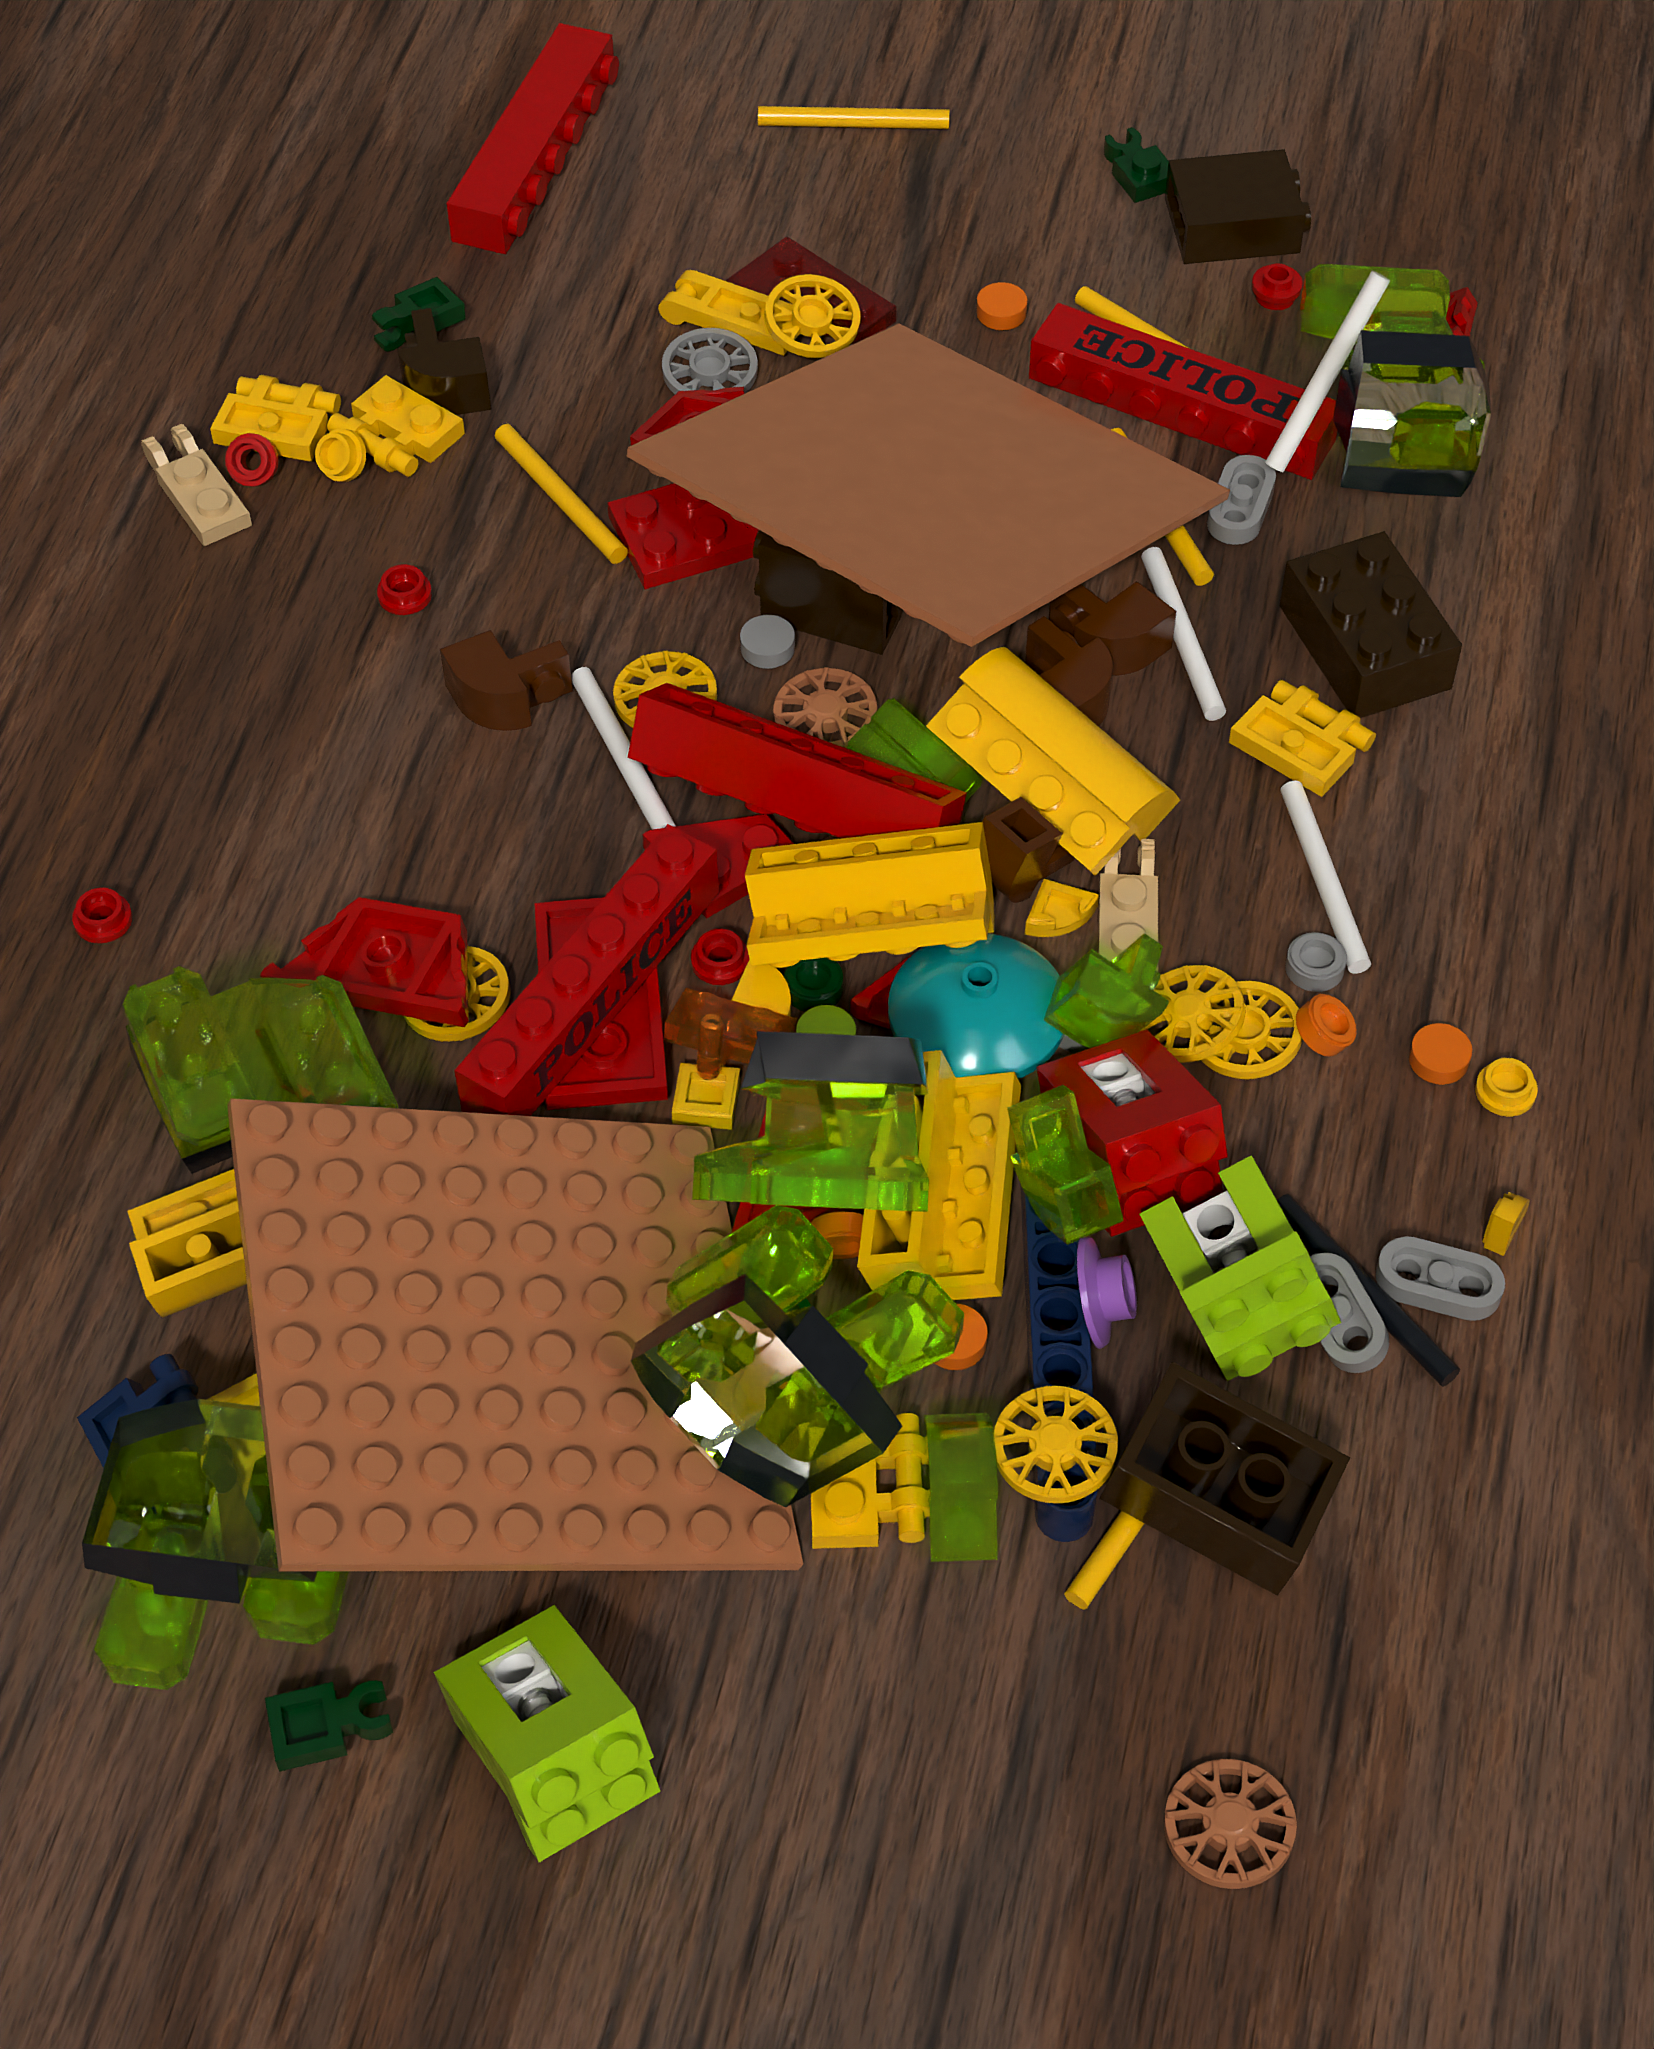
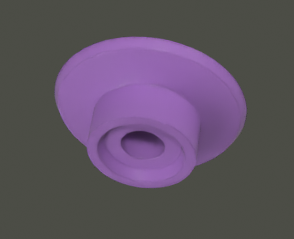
M1082 1235L1077 1249V1273L1081 1304L1090 1337L1094 1345L1098 1349H1102L1110 1341L1113 1321L1134 1319L1136 1317L1137 1295L1135 1281L1126 1255L1102 1258L1094 1239Z

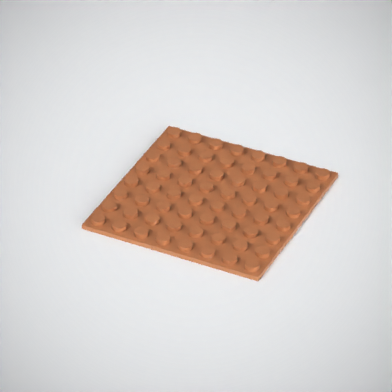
M900 323L633 444L627 449V457L648 468L652 474L670 480L688 490L695 498L708 501L728 512L735 520L757 528L773 537L777 543L795 549L815 560L820 567L833 570L858 584L862 590L882 597L903 609L907 615L929 623L947 633L954 641L967 644L970 647L1226 501L1230 493V489Z
M230 1098L227 1105L279 1572L799 1570L802 1567L803 1559L791 1505L785 1508L772 1502L717 1470L729 1439L782 1466L768 1396L752 1393L748 1388L752 1380L763 1375L748 1304L742 1301L685 1328L644 1353L673 1384L681 1389L670 1418L648 1393L631 1363L636 1342L690 1304L742 1275L736 1246L732 1245V1227L710 1127Z

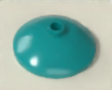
M988 933L987 940L976 941L967 947L950 948L944 944L922 947L900 967L889 991L888 1019L893 1037L919 1039L922 1043L923 1052L942 1050L955 1077L1015 1072L1017 1078L1020 1079L1037 1070V1066L1047 1062L1056 1052L1065 1035L1068 1021L1069 1005L1066 988L1052 964L1030 946L1015 939ZM974 983H983V984H986V985H985V986H975V985H973V984H974Z

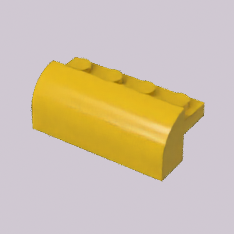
M1006 647L993 649L970 665L959 676L964 684L926 725L937 738L1010 802L1022 797L1063 833L1058 844L1094 876L1099 873L1132 835L1140 842L1141 839H1146L1180 801L1171 788Z
M983 822L751 850L745 872L753 912V921L747 941L751 966L769 964L772 967L783 968L795 965L801 960L818 958L845 961L859 954L881 951L900 955L912 952L918 947L943 944L950 948H962L972 945L979 940H987L988 933H994L993 887Z
M942 1050L923 1052L928 1095L927 1087L923 1084H919V1091L878 1092L857 1264L869 1287L880 1298L897 1307L931 1314L941 1306L950 1304V1300L1002 1297L1021 1084L1015 1072L955 1077Z
M234 1169L127 1211L136 1240L130 1242L129 1245L144 1293L150 1304L162 1318L247 1285Z

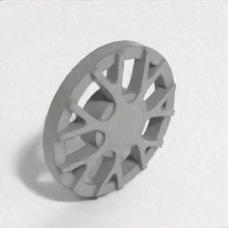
M700 328L680 335L668 345L662 358L663 379L667 387L674 394L678 391L699 390L701 386L713 387V390L725 388L722 383L726 380L735 383L736 385L733 387H744L745 394L753 386L758 373L757 355L752 345L739 334L721 328ZM707 341L708 346L694 349L693 343ZM727 343L737 348L730 355L723 350ZM677 355L689 360V365L674 363L672 360ZM750 364L749 370H730L731 366ZM687 376H691V378L693 379L692 381L685 383L683 385L676 380Z

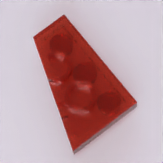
M789 237L782 239L725 280L768 296L780 282L797 275H820L839 282L852 293L860 308L859 330L851 344L875 335L896 322V306ZM801 287V296L815 295V288ZM820 289L822 293L826 292V290ZM834 294L828 299L833 308L843 302ZM782 296L779 298V300L791 303ZM832 320V325L850 328L852 320Z

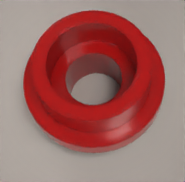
M1275 263L1263 266L1254 273L1252 278V290L1257 302L1270 310L1289 308L1302 291V277L1296 270L1285 264Z
M254 433L243 434L235 438L228 446L225 456L226 468L236 482L250 487L261 486L269 482L275 475L278 468V453L275 446L266 437ZM253 450L257 451L261 457V463L255 470L249 469L246 464V457Z
M401 564L393 566L384 572L377 587V596L380 605L386 611L396 615H410L421 611L428 605L432 597L430 581L423 575L420 569L412 565Z
M94 888L85 892L77 900L72 921L75 931L82 939L91 943H108L120 938L128 931L132 923V911L127 900L116 891L109 888Z
M713 929L704 933L691 952V966L695 975L702 981L712 985H727L741 979L749 961L747 945L736 933L727 929ZM717 959H725V960H727V961L716 962L715 960H717Z

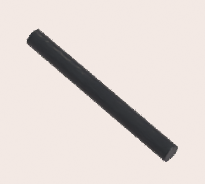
M1290 1194L1281 1196L1277 1202L1293 1231H1297L1305 1247L1313 1255L1332 1253L1344 1258L1353 1268L1381 1316L1387 1331L1442 1387L1452 1382L1459 1374L1460 1368Z

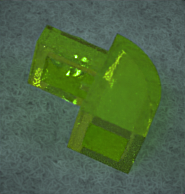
M1144 933L1112 961L1091 949L1058 977L1044 1021L1072 1040L1089 1048L1140 1032L1159 1017L1169 1003L1167 999L1154 991L1160 979V973L1156 971L1163 945Z
M1061 1085L1007 1107L1018 1153L1011 1155L1016 1174L1035 1213L1052 1233L1068 1245L1080 1238L1087 1237L1124 1221L1111 1166L1088 1149L1073 1091Z
M989 1413L924 1415L925 1480L928 1488L931 1562L998 1560L997 1465L994 1430Z

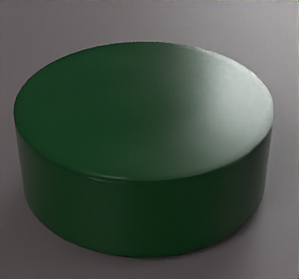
M828 958L801 960L785 970L784 978L790 989L791 1005L798 1010L806 1012L816 1006H835L842 997L843 972L836 961L829 960Z

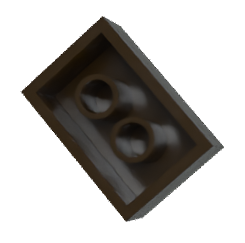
M1385 531L1286 562L1279 606L1346 710L1363 718L1452 689L1462 643Z
M1171 1362L1099 1499L1278 1596L1300 1565L1351 1457Z

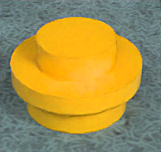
M342 428L332 430L317 443L315 450L316 463L320 470L331 480L349 482L355 479L364 468L366 462L365 444L362 438L352 430Z
M1500 1058L1484 1067L1479 1073L1475 1085V1093L1482 1106L1494 1114L1506 1117L1518 1116L1527 1112L1533 1106L1538 1092L1537 1082L1531 1069L1522 1061L1513 1058Z

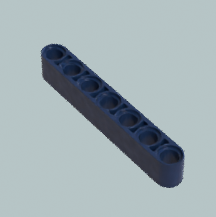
M1039 1126L1025 1138L1020 1179L1029 1391L1039 1387L1053 1386L1048 1383L1050 1380L1062 1379L1073 1384L1070 1388L1082 1391L1093 1397L1090 1334L1082 1309L1077 1273L1078 1242L1080 1237L1084 1235L1079 1145L1074 1135L1061 1126ZM1042 1163H1053V1164H1056V1165H1058V1166H1056V1167H1047V1166H1043V1165H1041V1164H1042ZM1054 1215L1062 1219L1053 1221L1047 1220L1042 1216ZM1052 1268L1060 1269L1064 1271L1065 1274L1053 1275L1045 1272L1044 1270ZM1059 1323L1069 1327V1329L1057 1331L1048 1328L1046 1325ZM1043 1402L1044 1412L1047 1417H1062L1064 1402ZM1083 1410L1071 1421L1079 1429H1083L1094 1423L1095 1419L1088 1411ZM1031 1416V1429H1032V1427L1034 1426V1424L1037 1422L1032 1416ZM1082 1441V1452L1097 1456L1096 1442ZM1077 1463L1069 1470L1063 1471L1070 1486L1077 1485L1088 1479ZM1034 1465L1033 1484L1045 1487L1051 1472ZM1090 1465L1092 1471L1095 1473L1097 1471V1466ZM1055 1481L1052 1488H1063L1059 1481ZM1097 1490L1087 1497L1080 1499L1079 1504L1069 1507L1058 1503H1045L1034 1500L1037 1526L1044 1535L1055 1541L1070 1542L1080 1539L1092 1527Z

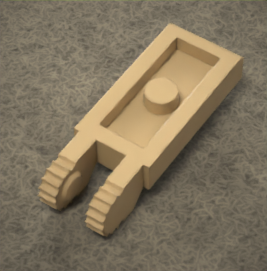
M184 424L171 428L173 443L183 457L170 463L162 446L153 436L142 440L143 451L157 474L159 485L203 546H207L252 526L249 511L203 449H198L192 434Z
M1141 839L1140 846L1137 849L1139 875L1118 874L1121 848L1103 867V873H1100L1097 979L1154 981L1157 978L1158 876H1154L1155 841L1154 839Z

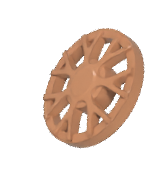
M829 667L807 670L787 681L779 690L773 706L774 722L792 729L805 722L810 728L807 734L824 740L822 733H833L839 730L841 740L830 743L849 750L861 745L871 735L878 717L877 700L871 687L852 672ZM827 681L842 683L837 691L825 689ZM811 684L816 691L806 695L799 689ZM858 692L864 698V700L847 703L845 699ZM785 704L803 705L802 711L783 712ZM848 714L866 719L860 728L847 722ZM846 732H849L852 735L847 737Z
M1218 1759L1202 1763L1186 1772L1177 1781L1167 1800L1164 1815V1831L1172 1854L1188 1873L1212 1886L1241 1889L1258 1885L1270 1879L1287 1862L1296 1837V1814L1288 1793L1270 1773L1249 1762L1235 1759ZM1219 1775L1241 1776L1240 1793H1223L1220 1787ZM1213 1776V1781H1209L1206 1779L1208 1777ZM1247 1779L1254 1781V1783H1249ZM1196 1783L1213 1797L1205 1807L1196 1804L1184 1795ZM1261 1787H1264L1276 1801L1263 1809L1256 1810L1248 1798ZM1179 1803L1187 1808L1186 1810L1176 1811ZM1281 1809L1283 1816L1276 1815L1274 1813ZM1202 1819V1833L1179 1838L1176 1821ZM1259 1822L1285 1827L1283 1843L1281 1844L1259 1836L1257 1834ZM1207 1844L1215 1850L1225 1853L1218 1871L1198 1861ZM1252 1845L1258 1853L1263 1866L1245 1872L1237 1853L1247 1850ZM1196 1846L1197 1848L1193 1855H1191L1185 1847ZM1265 1850L1276 1852V1854L1270 1860ZM1231 1864L1234 1866L1236 1873H1225V1870Z

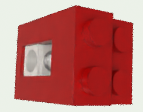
M1148 1029L1036 1067L1044 1117L1050 1125L1061 1126L1067 1129L1077 1139L1080 1159L1094 1176L1101 1226L1111 1237L1144 1226L1145 1224L1139 1213L1172 1196L1180 1211L1183 1212L1223 1193L1222 1181L1218 1174L1220 1172L1219 1160L1227 1158L1228 1155L1221 1104Z

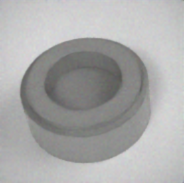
M760 615L750 619L744 624L740 632L741 654L748 663L759 668L769 669L784 665L792 658L795 652V632L792 625L784 618L775 615Z
M1318 932L1303 934L1294 939L1289 946L1285 964L1286 973L1296 986L1311 992L1330 990L1337 986L1343 978L1347 961L1346 951L1342 944L1330 935Z

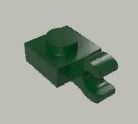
M438 277L394 295L395 306L381 308L372 314V320L382 330H385L374 335V341L384 351H393L399 348L405 342L404 333H410L414 330L411 311L426 308L432 309L435 329L438 332L465 320L464 302Z

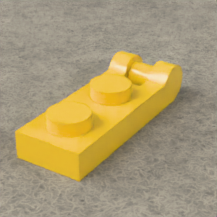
M686 270L675 283L676 291L669 292L659 304V313L667 322L673 325H680L685 321L703 328L726 329L739 334L751 345L783 356L787 352V350L774 341L767 330L764 313L768 295L695 270ZM777 300L776 304L793 311L794 304ZM791 321L776 322L781 330L793 327Z

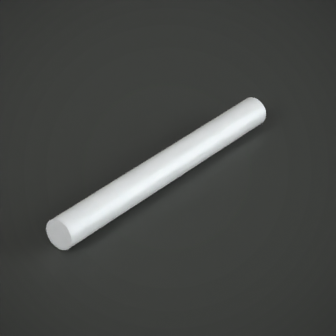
M1371 270L1265 463L1280 472L1285 471L1356 344L1360 331L1366 326L1390 283V280L1385 276Z
M1158 547L1148 548L1142 553L1141 558L1156 596L1176 610L1173 639L1203 714L1209 721L1218 720L1225 715L1226 708L1162 550Z
M587 667L576 669L571 674L572 683L651 829L665 828L667 824L675 827V823L642 763L627 758L630 741L591 670Z
M1297 780L1289 781L1281 787L1280 791L1336 939L1346 951L1348 971L1353 974L1362 973L1371 966L1368 953L1303 785Z

